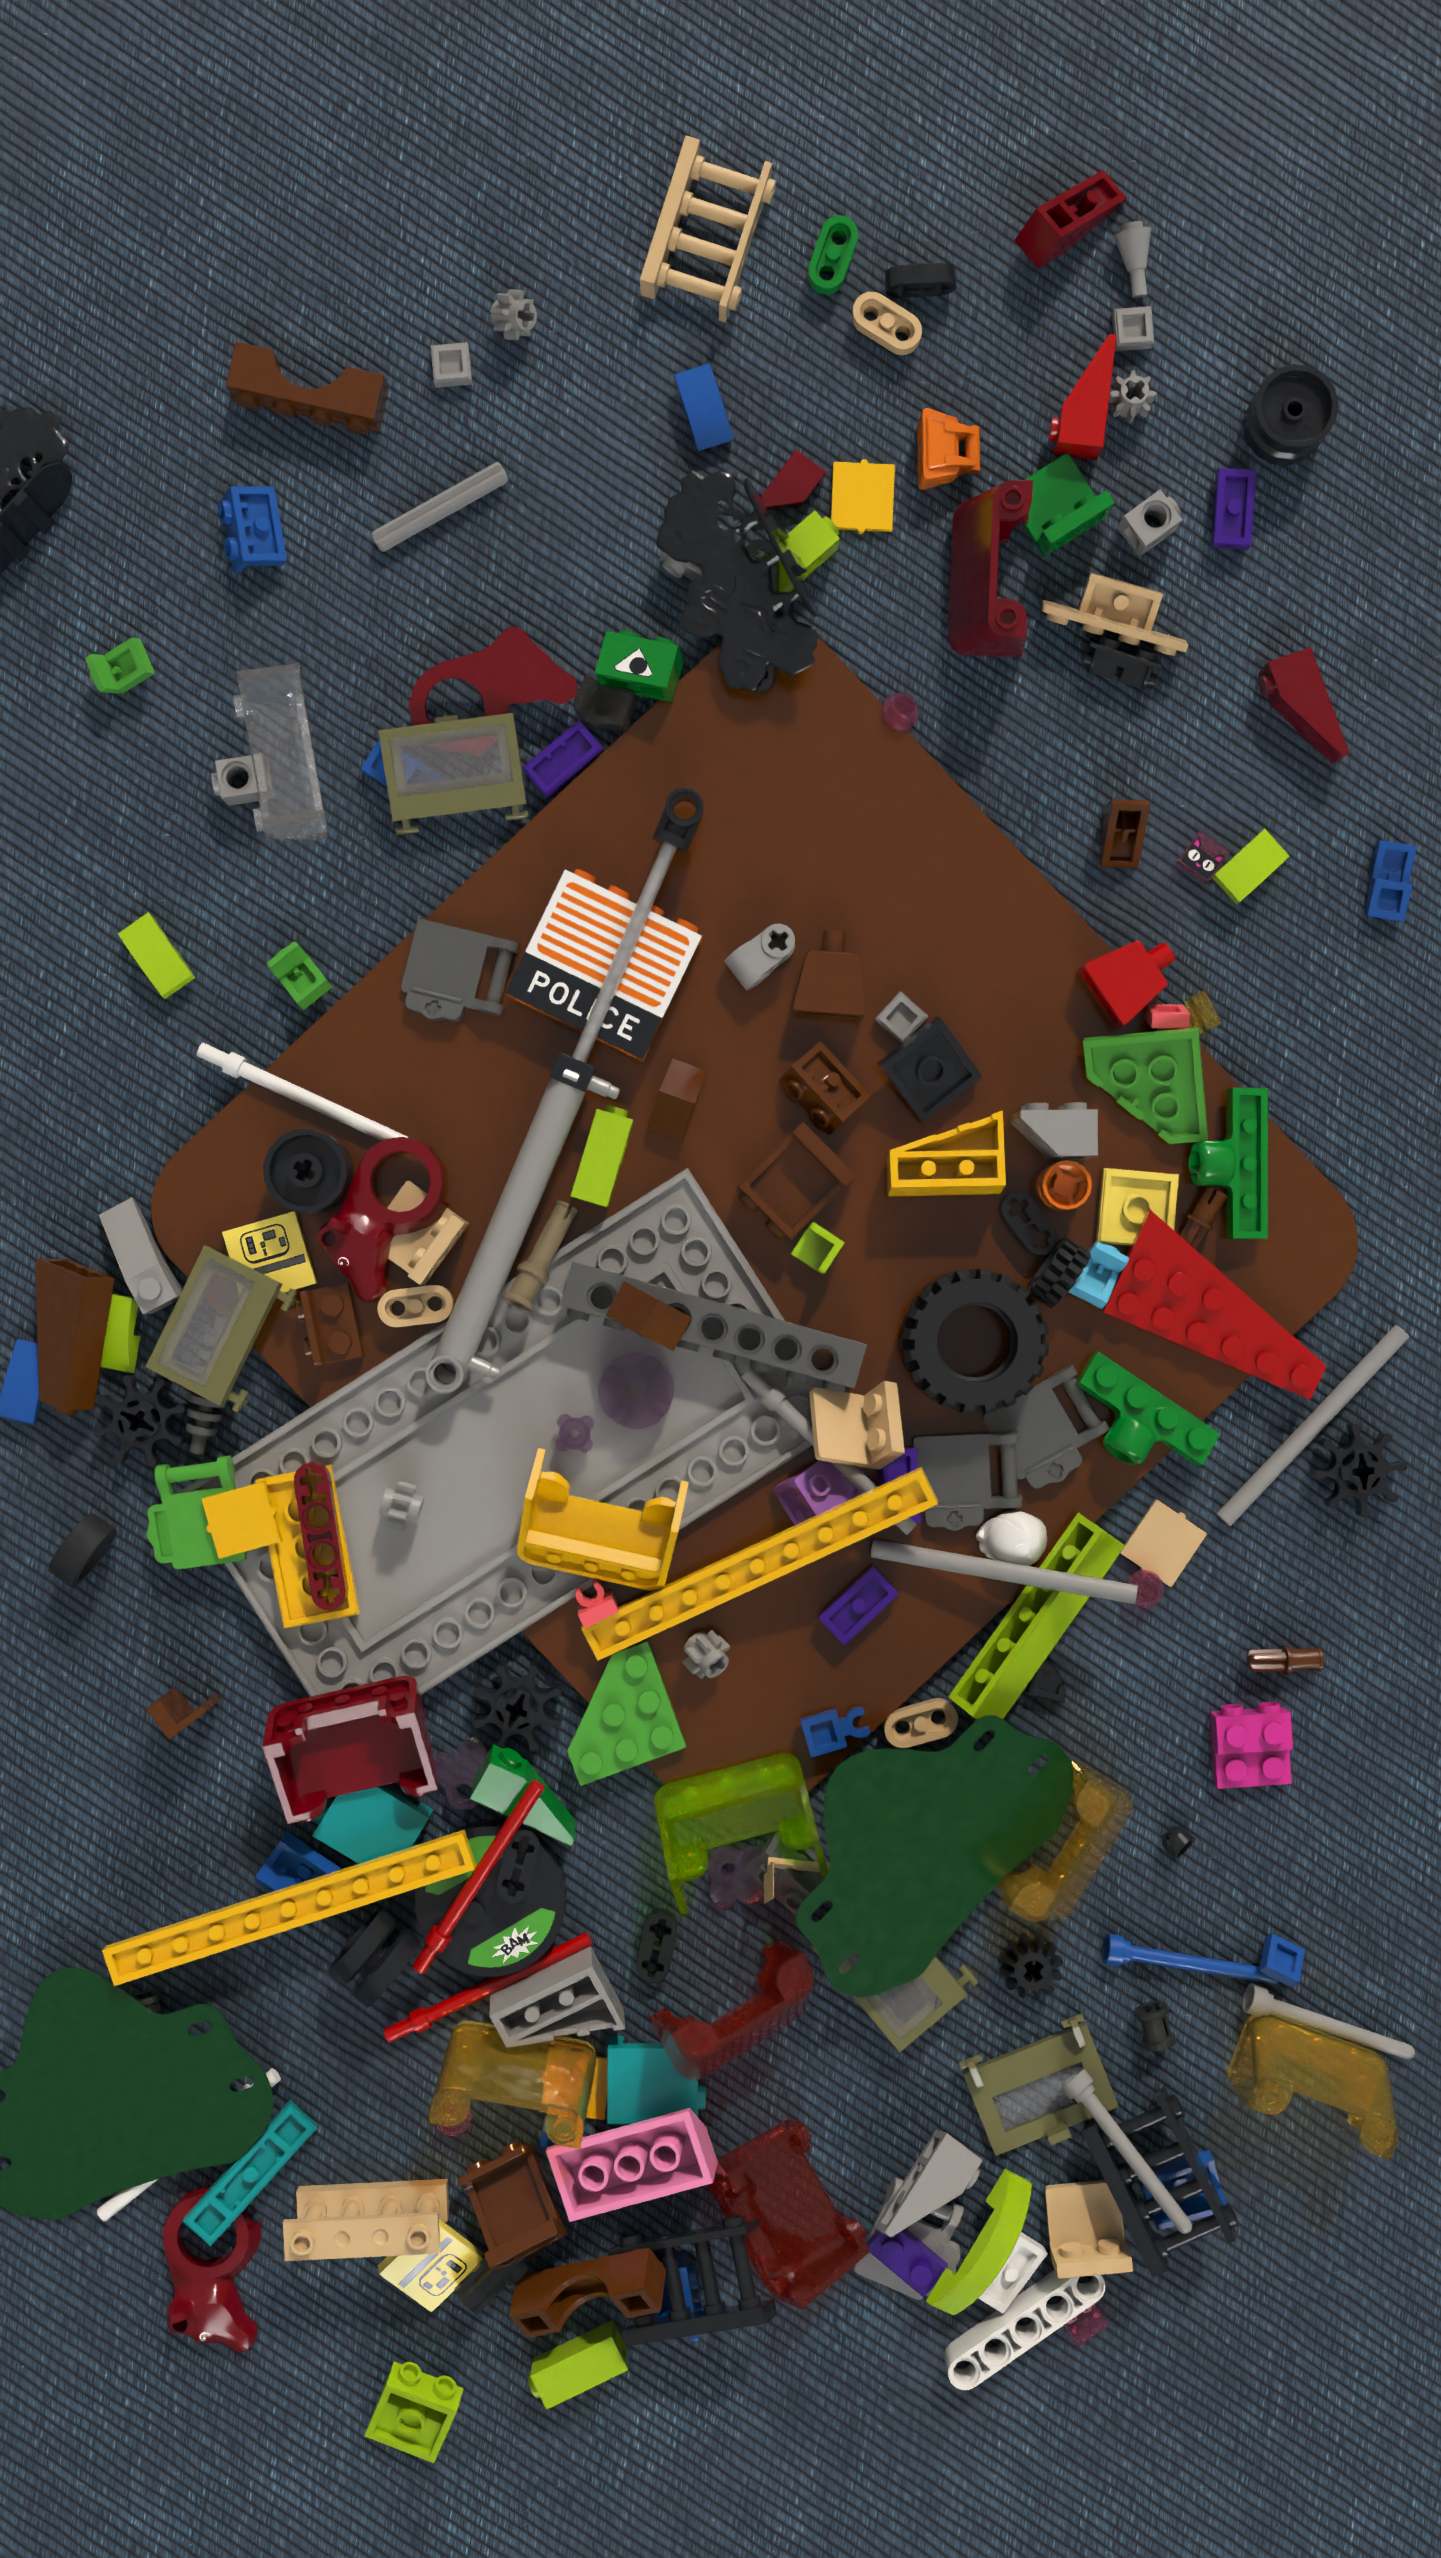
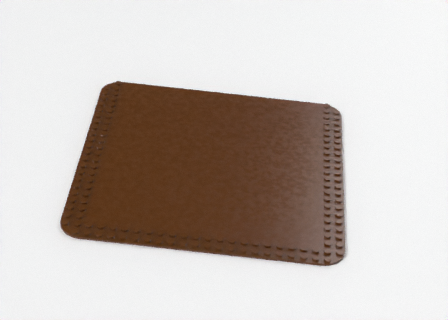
M818 638L817 647L812 653L815 658L814 665L793 676L777 668V680L774 687L767 693L758 694L745 690L742 687L739 689L730 688L725 683L717 661L721 653L722 642H720L678 682L673 703L662 700L656 702L425 919L520 943L518 954H513L500 1004L504 1005L502 1017L465 1008L463 1018L459 1022L449 1020L430 1021L421 1013L410 1011L405 1005L407 993L401 990V984L415 932L414 929L264 1071L411 1139L422 1141L433 1148V1153L443 1166L446 1181L442 1201L449 1203L447 1208L470 1224L426 1285L416 1283L408 1277V1272L388 1259L385 1268L386 1292L396 1289L440 1285L451 1292L455 1305L549 1083V1076L558 1055L561 1052L572 1057L582 1032L509 998L505 992L564 870L572 873L576 869L585 871L596 878L594 884L607 890L610 885L618 887L631 895L629 901L637 904L661 847V844L653 840L652 837L665 809L666 800L676 789H693L703 800L704 814L702 822L697 828L687 854L675 851L653 905L664 911L662 917L675 923L680 918L699 928L697 934L702 936V942L700 946H697L649 1046L650 1050L644 1062L595 1040L586 1063L596 1067L597 1070L594 1076L610 1082L613 1086L618 1087L620 1092L617 1099H612L608 1096L604 1097L588 1090L587 1094L585 1093L505 1284L517 1277L518 1272L516 1268L518 1264L522 1263V1261H527L557 1200L570 1204L568 1209L574 1206L578 1210L558 1248L559 1250L688 1168L785 1321L867 1344L855 1389L846 1386L844 1392L865 1395L883 1381L897 1383L904 1447H913V1439L916 1436L990 1433L982 1418L984 1413H974V1415L963 1414L939 1405L917 1388L912 1381L910 1373L906 1371L903 1363V1351L900 1349V1338H902L903 1332L901 1325L904 1316H907L910 1309L909 1305L914 1297H917L924 1290L923 1287L931 1281L941 1278L942 1275L968 1269L990 1270L991 1272L1004 1274L1012 1278V1281L1018 1285H1023L1027 1288L1031 1277L1038 1270L1039 1265L1044 1262L1048 1254L1033 1255L1028 1253L1001 1218L999 1213L1000 1202L1005 1195L1012 1192H1023L1033 1199L1057 1233V1244L1062 1238L1067 1236L1088 1251L1096 1241L1102 1168L1178 1174L1174 1230L1180 1235L1189 1219L1186 1217L1187 1213L1192 1214L1206 1187L1196 1185L1189 1174V1153L1196 1142L1167 1143L1158 1135L1157 1131L1142 1119H1137L1117 1103V1099L1102 1087H1097L1087 1079L1083 1047L1084 1038L1156 1031V1028H1151L1145 1020V1007L1128 1023L1116 1029L1077 971L1086 963L1113 950L839 657ZM766 672V674H765V676H764L763 679H768V673H767V672ZM684 801L675 806L674 813L681 819H688L694 815L695 808L691 803ZM773 924L788 926L795 935L794 953L789 959L774 969L761 983L746 991L724 963V960L767 927ZM825 930L846 932L844 953L859 954L861 956L865 999V1016L863 1020L791 1014L807 950L822 951L823 932ZM776 935L771 936L772 945L769 948L773 950L778 947L781 951L785 950V940L787 937L778 938ZM488 949L476 996L477 999L484 1001L487 999L499 950ZM900 991L928 1015L913 1034L936 1016L941 1018L982 1075L979 1081L924 1124L918 1120L878 1065L879 1061L901 1045L875 1021V1018ZM1155 996L1148 1004H1162V1002ZM819 1041L831 1051L871 1095L864 1104L830 1135L812 1122L807 1111L797 1101L787 1095L783 1085L779 1082V1079ZM1200 1044L1208 1141H1223L1226 1137V1089L1241 1087ZM672 1058L708 1071L682 1142L647 1130L659 1089ZM251 1082L176 1152L159 1174L151 1201L152 1224L158 1242L171 1261L189 1278L204 1245L229 1257L222 1232L293 1212L294 1210L283 1207L270 1195L264 1182L263 1163L268 1149L284 1134L293 1130L313 1129L335 1137L347 1148L354 1162V1175L365 1153L382 1141ZM1026 1103H1049V1110H1058V1106H1062L1064 1103H1087V1109H1098V1156L1085 1160L1070 1161L1078 1162L1090 1174L1092 1181L1091 1194L1086 1202L1077 1208L1063 1211L1050 1210L1042 1205L1036 1196V1178L1041 1170L1048 1165L1065 1160H1047L1010 1123V1115L1020 1111V1106H1025ZM607 1105L629 1111L627 1118L634 1120L609 1208L571 1197L596 1109L605 1111ZM1003 1111L1006 1186L1001 1194L888 1197L886 1159L891 1149L934 1134L938 1135L953 1130L969 1122L970 1124L990 1117L991 1114ZM1268 1117V1239H1226L1225 1199L1211 1225L1214 1227L1213 1231L1208 1230L1197 1251L1271 1315L1290 1334L1294 1335L1347 1282L1356 1261L1358 1234L1354 1216L1342 1195ZM804 1122L856 1177L814 1216L792 1240H789L786 1236L779 1240L765 1226L764 1223L769 1219L758 1208L753 1213L738 1198L742 1193L738 1185ZM405 1152L392 1154L382 1160L375 1170L373 1179L375 1194L379 1201L388 1207L406 1181H411L428 1193L430 1187L429 1171L423 1161L414 1154ZM312 1165L308 1166L305 1170V1175L308 1178L315 1176V1172L311 1169ZM1210 1186L1226 1195L1225 1188L1222 1186ZM345 1199L339 1206L325 1213L306 1214L297 1212L318 1284L297 1289L295 1298L297 1301L301 1300L300 1292L350 1283L365 1356L314 1366L313 1359L308 1360L305 1354L303 1339L308 1337L306 1323H300L296 1303L294 1306L290 1305L288 1312L280 1309L283 1301L277 1298L253 1344V1348L310 1408L449 1319L448 1317L446 1320L437 1323L391 1327L386 1325L378 1315L377 1307L379 1300L376 1303H368L357 1297L349 1279L338 1269L326 1250L316 1241L318 1230L329 1220L332 1214H337L340 1211ZM1011 1199L1009 1203L1012 1208L1008 1211V1214L1011 1217L1018 1215L1024 1223L1027 1222L1028 1219L1022 1211L1026 1206L1023 1200L1015 1202ZM811 1222L816 1223L845 1242L825 1274H820L791 1255L794 1247ZM1031 1224L1028 1227L1034 1236V1239L1030 1241L1033 1247L1040 1245L1045 1248L1047 1246L1045 1238L1049 1236L1046 1231H1036ZM1107 1244L1115 1247L1125 1256H1127L1131 1247ZM217 1272L214 1273L204 1294L224 1317L229 1318L241 1296L237 1282ZM1069 1292L1064 1297L1062 1296L1060 1302L1051 1309L1029 1294L1033 1301H1037L1043 1311L1040 1313L1043 1322H1047L1049 1334H1046V1344L1049 1345L1048 1356H1044L1042 1366L1045 1368L1041 1377H1036L1032 1386L1070 1364H1073L1078 1374L1075 1377L1078 1379L1092 1353L1099 1351L1178 1406L1203 1421L1251 1376L1227 1364L1103 1313L1102 1309ZM437 1296L432 1297L429 1301L430 1308L434 1311L440 1310L442 1300ZM396 1301L392 1305V1311L395 1315L400 1316L404 1313L405 1306L402 1302ZM971 1305L954 1311L945 1320L939 1333V1350L943 1360L953 1371L963 1376L979 1377L994 1371L1003 1362L1008 1352L1009 1335L1003 1320L995 1312L983 1306ZM825 1348L816 1350L812 1355V1364L818 1370L827 1369L832 1363L831 1352ZM1062 1383L1052 1389L1079 1434L1087 1428L1086 1424ZM1085 1392L1100 1420L1105 1419L1111 1428L1115 1421L1113 1410ZM1107 1431L1077 1448L1081 1454L1082 1463L1079 1467L1071 1470L1063 1481L1048 1483L1042 1488L1036 1489L1028 1483L1026 1478L1017 1479L1018 1494L1022 1495L1023 1507L984 1509V1520L980 1525L966 1526L958 1531H952L945 1527L928 1526L925 1520V1511L920 1512L921 1523H916L917 1525L908 1535L896 1525L890 1526L647 1638L684 1736L686 1748L645 1763L688 1809L709 1823L725 1828L748 1829L762 1826L778 1819L799 1802L867 1737L844 1736L847 1747L811 1758L800 1718L836 1708L838 1717L842 1718L845 1717L851 1708L861 1706L865 1714L855 1717L852 1724L856 1728L869 1726L872 1733L1027 1586L871 1558L874 1539L991 1559L985 1553H982L979 1548L980 1541H977L976 1538L978 1530L991 1518H995L1009 1510H1017L1033 1515L1046 1526L1047 1544L1045 1551L1037 1562L1030 1565L1031 1567L1039 1568L1077 1513L1095 1523L1163 1459L1171 1449L1157 1441L1143 1463L1131 1465L1117 1459L1105 1449L1103 1440L1108 1433ZM989 1445L991 1496L1003 1495L1001 1452L998 1445ZM810 1446L680 1529L665 1585L795 1526L772 1488L786 1479L801 1474L818 1460L815 1458L814 1447ZM862 1467L867 1477L878 1487L877 1469ZM873 1565L898 1591L899 1595L844 1646L823 1624L818 1615ZM600 1580L604 1586V1592L612 1589L618 1601V1607L652 1592ZM592 1585L582 1593L586 1597H593L597 1590ZM575 1596L521 1632L589 1703L611 1655L597 1661L581 1629L583 1624L578 1616L577 1605L579 1603ZM713 1630L717 1636L720 1635L731 1647L725 1652L729 1658V1663L720 1675L714 1678H708L705 1675L700 1679L696 1674H692L682 1663L688 1657L684 1651V1646L694 1634L705 1632L708 1635Z

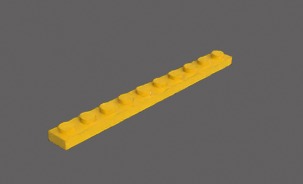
M922 1467L917 1468L667 1584L659 1590L652 1591L618 1607V1613L587 1628H584L582 1625L581 1629L597 1661L938 1505V1499Z
M461 1830L107 1945L102 1952L113 1984L117 1986L475 1870L476 1862L466 1832Z

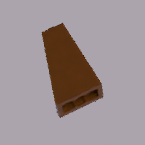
M36 1259L39 1401L54 1407V1412L58 1414L76 1415L77 1410L94 1409L115 1278L69 1259Z

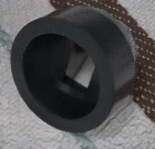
M1175 1825L1168 1828L1172 1835L1171 1837L1164 1833L1162 1835V1846L1174 1860L1181 1857L1195 1841V1838L1186 1829Z

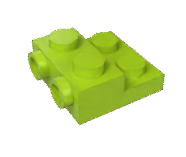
M394 2361L364 2436L434 2463L455 2418L464 2388L457 2386L456 2382L449 2376L443 2375L436 2378L423 2373L420 2367L413 2362L400 2364Z

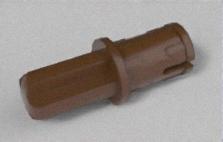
M1208 1185L1205 1187L1192 1214L1187 1213L1186 1217L1189 1219L1180 1234L1196 1250H1198L1208 1230L1213 1231L1214 1227L1211 1225L1225 1199L1227 1200L1228 1198L1227 1195Z
M1282 1645L1280 1649L1250 1650L1247 1652L1246 1662L1247 1667L1252 1672H1282L1283 1675H1290L1291 1671L1321 1672L1324 1668V1654L1320 1647L1290 1649L1289 1646Z

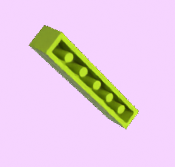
M1077 1513L1039 1568L1102 1579L1125 1545L1083 1515ZM1027 1585L948 1697L975 1719L986 1715H995L1004 1719L1090 1596Z

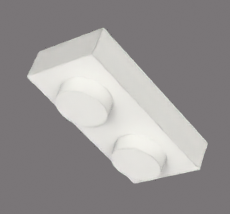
M1021 2232L1006 2264L992 2284L978 2299L1004 2314L1048 2253L1043 2245Z

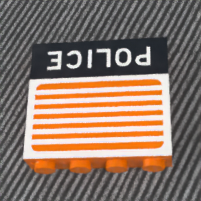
M576 869L574 873L564 870L505 993L509 998L579 1032H583L636 904L629 901L631 895L624 890L610 885L608 890L594 884L596 881L594 876ZM655 905L650 910L596 1040L641 1062H644L650 1050L649 1046L697 946H700L702 942V936L697 934L699 928L680 918L675 923L662 917L664 911Z

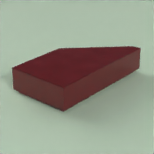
M795 450L760 498L766 509L803 506L825 477L826 471L798 450Z

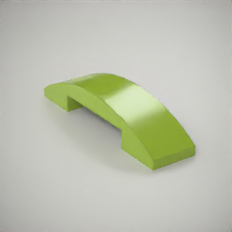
M1007 2169L1003 2170L985 2201L994 2211L958 2271L954 2272L945 2268L926 2300L929 2305L951 2315H956L978 2299L992 2284L1010 2257L1023 2228L1031 2197L1032 2183Z

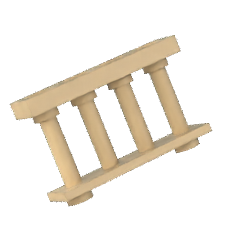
M685 136L640 277V293L642 296L655 300L659 287L673 286L719 301V321L726 323L729 311H736L739 305L742 288L738 287V283L763 204H770L774 195L776 180L771 179L772 163L764 162L760 178L757 179L705 162V157L700 156V140ZM701 177L753 194L754 197L748 215L694 198V193L689 192L693 179L699 181ZM690 213L743 230L737 250L683 234L682 229L678 228L681 216L687 217ZM677 249L731 266L726 285L722 286L671 269V265L667 264L670 251L676 252Z
M448 2179L299 2186L296 2191L297 2219H284L285 2261L440 2254L439 2219L443 2222H448L449 2219Z

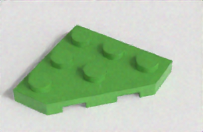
M1199 1027L1084 1038L1083 1047L1087 1079L1097 1087H1102L1117 1099V1103L1137 1119H1142L1157 1131L1158 1135L1167 1143L1178 1144L1208 1141Z
M648 1639L611 1655L573 1736L567 1752L580 1786L686 1748L684 1736Z

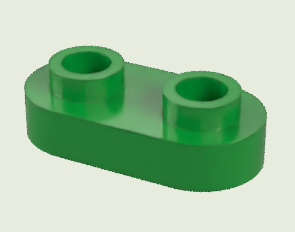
M833 216L824 223L809 263V284L820 294L829 295L837 292L842 287L857 246L858 228L846 216ZM835 237H842L845 240V243L842 245H837L832 241V239ZM829 272L833 278L824 280L820 277V274Z

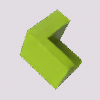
M811 1222L794 1247L791 1255L820 1274H825L845 1242L816 1223Z

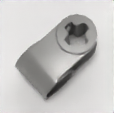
M773 924L751 941L736 949L724 960V963L744 989L749 991L791 957L795 950V935L788 926ZM776 935L778 938L786 936V949L781 951L777 947L771 950L769 948L772 945L771 936Z

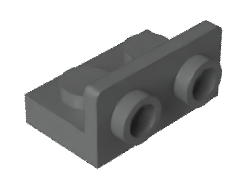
M781 1824L772 1832L760 1854L752 1859L745 1869L764 1887V1874L767 1873L768 1857L816 1862L824 1861L787 1827ZM774 1868V1897L796 1916L800 1904L825 1879L828 1872Z

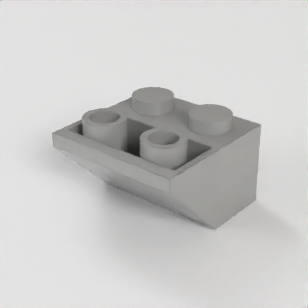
M1026 1103L1025 1106H1020V1111L1010 1115V1123L1047 1160H1085L1098 1156V1109H1087V1103H1064V1105L1058 1106V1110H1049V1103Z

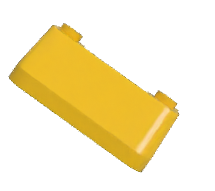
M538 1448L524 1499L517 1545V1555L519 1558L532 1565L638 1589L655 1591L663 1588L666 1583L679 1531L689 1482L681 1480L676 1501H672L667 1497H656L644 1504L642 1512L569 1495L570 1485L562 1475L556 1472L542 1471L546 1450Z

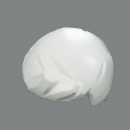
M1009 1510L983 1524L978 1530L976 1538L977 1541H980L979 1548L981 1552L985 1553L987 1557L997 1561L1030 1566L1037 1562L1045 1551L1047 1530L1043 1522L1033 1515L1022 1511Z

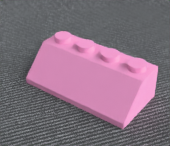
M690 2108L557 2144L546 2149L569 2222L713 2183L718 2165L707 2128Z

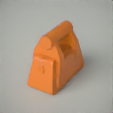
M929 408L923 409L917 422L918 488L926 490L953 482L955 478L957 479L962 474H979L980 427L974 425L967 426L958 423L957 418ZM965 442V457L959 456V443Z

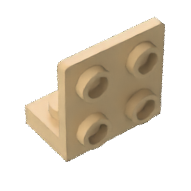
M406 1181L387 1208L397 1212L412 1210L423 1202L428 1193L411 1181ZM446 1208L442 1216L431 1226L409 1234L394 1236L388 1259L408 1272V1277L416 1283L426 1285L470 1223L449 1208Z
M883 1381L865 1395L848 1392L841 1393L814 1387L809 1391L814 1451L817 1460L880 1470L905 1453L897 1383Z
M1105 2180L1045 2186L1050 2257L1058 2279L1133 2272L1132 2256L1124 2238L1123 2216Z

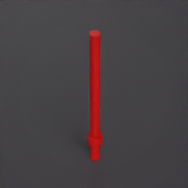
M531 1781L439 1925H434L426 1936V1945L412 1965L413 1969L418 1973L425 1974L437 1954L444 1952L452 1940L451 1933L544 1791L545 1787L539 1781Z
M585 1932L546 1951L536 1962L518 1972L491 1977L429 2008L422 2006L409 2012L408 2018L383 2029L385 2038L388 2043H391L414 2031L419 2034L431 2028L433 2022L593 1946L592 1939L589 1933Z

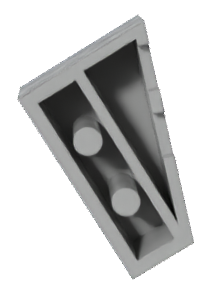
M591 1946L490 1995L489 2017L506 2048L553 2041L556 2036L578 2033L579 2037L590 2035V2031L613 2028L614 2031L625 2029L624 2008Z

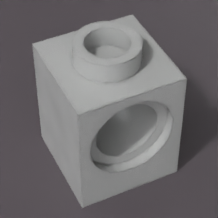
M1160 489L1125 514L1117 528L1136 555L1141 557L1174 533L1183 519L1180 517V508L1175 500L1170 496L1166 497ZM1144 516H1155L1160 521L1161 527H1150L1145 522Z
M260 754L215 761L217 773L211 774L215 795L221 796V799L228 806L273 799L267 762ZM248 773L249 779L244 787L240 789L232 787L233 778L237 774Z

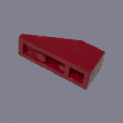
M1101 170L1036 208L1014 241L1024 251L1027 258L1039 269L1066 252L1120 207L1127 197L1106 172Z
M1311 647L1269 661L1259 671L1258 683L1262 695L1265 698H1269L1271 706L1332 764L1349 754Z

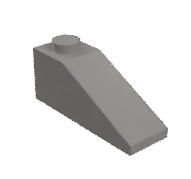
M131 1197L99 1215L124 1280L142 1314H154L177 1302L183 1289L134 1198Z
M935 2130L876 2224L875 2229L889 2237H893L964 2192L965 2188H971L976 2182L980 2173L978 2167L983 2160L948 2133Z

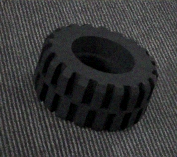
M968 1269L942 1275L941 1278L931 1281L923 1287L924 1290L917 1297H914L909 1305L910 1309L907 1316H904L901 1325L903 1332L902 1338H900V1349L903 1351V1363L906 1371L910 1373L912 1381L917 1388L925 1393L928 1398L943 1407L963 1414H989L997 1412L996 1410L1002 1407L1008 1408L1017 1403L1016 1399L1023 1394L1027 1395L1034 1388L1032 1383L1036 1377H1041L1045 1368L1042 1366L1044 1356H1048L1049 1345L1046 1344V1334H1049L1047 1322H1043L1040 1313L1043 1311L1037 1301H1033L1029 1296L1030 1292L1023 1285H1018L1012 1281V1278L1004 1274H998L990 1270ZM971 1305L983 1306L995 1312L1003 1320L1009 1335L1008 1352L1003 1362L994 1371L979 1377H967L953 1371L945 1363L939 1350V1333L945 1320L954 1311Z

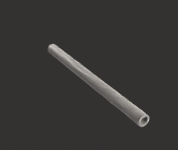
M1395 1325L1216 1513L1217 1516L1228 1526H1231L1410 1338L1409 1335L1402 1328Z
M874 1539L871 1549V1558L1118 1602L1136 1603L1138 1585Z

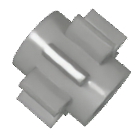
M509 289L508 294L498 293L496 295L497 300L490 309L494 331H504V339L518 340L520 336H530V330L537 321V312L533 305L534 300L523 299V290Z
M1132 370L1125 381L1119 376L1116 377L1113 383L1116 391H1112L1109 394V402L1114 403L1115 406L1114 417L1121 415L1127 418L1128 423H1132L1138 413L1145 418L1151 410L1147 403L1153 402L1157 395V392L1149 391L1148 383L1151 379L1149 376L1146 378L1136 376L1135 370ZM1132 394L1136 396L1133 397L1131 400L1127 398L1130 397Z
M400 1481L397 1483L396 1489L386 1488L379 1515L388 1517L386 1526L404 1531L407 1523H418L424 1497L415 1495L416 1485Z
M713 1630L708 1635L705 1632H698L686 1642L684 1651L688 1657L682 1663L692 1674H696L700 1679L705 1675L708 1678H714L720 1675L728 1666L729 1658L725 1652L731 1647L720 1635L717 1636Z

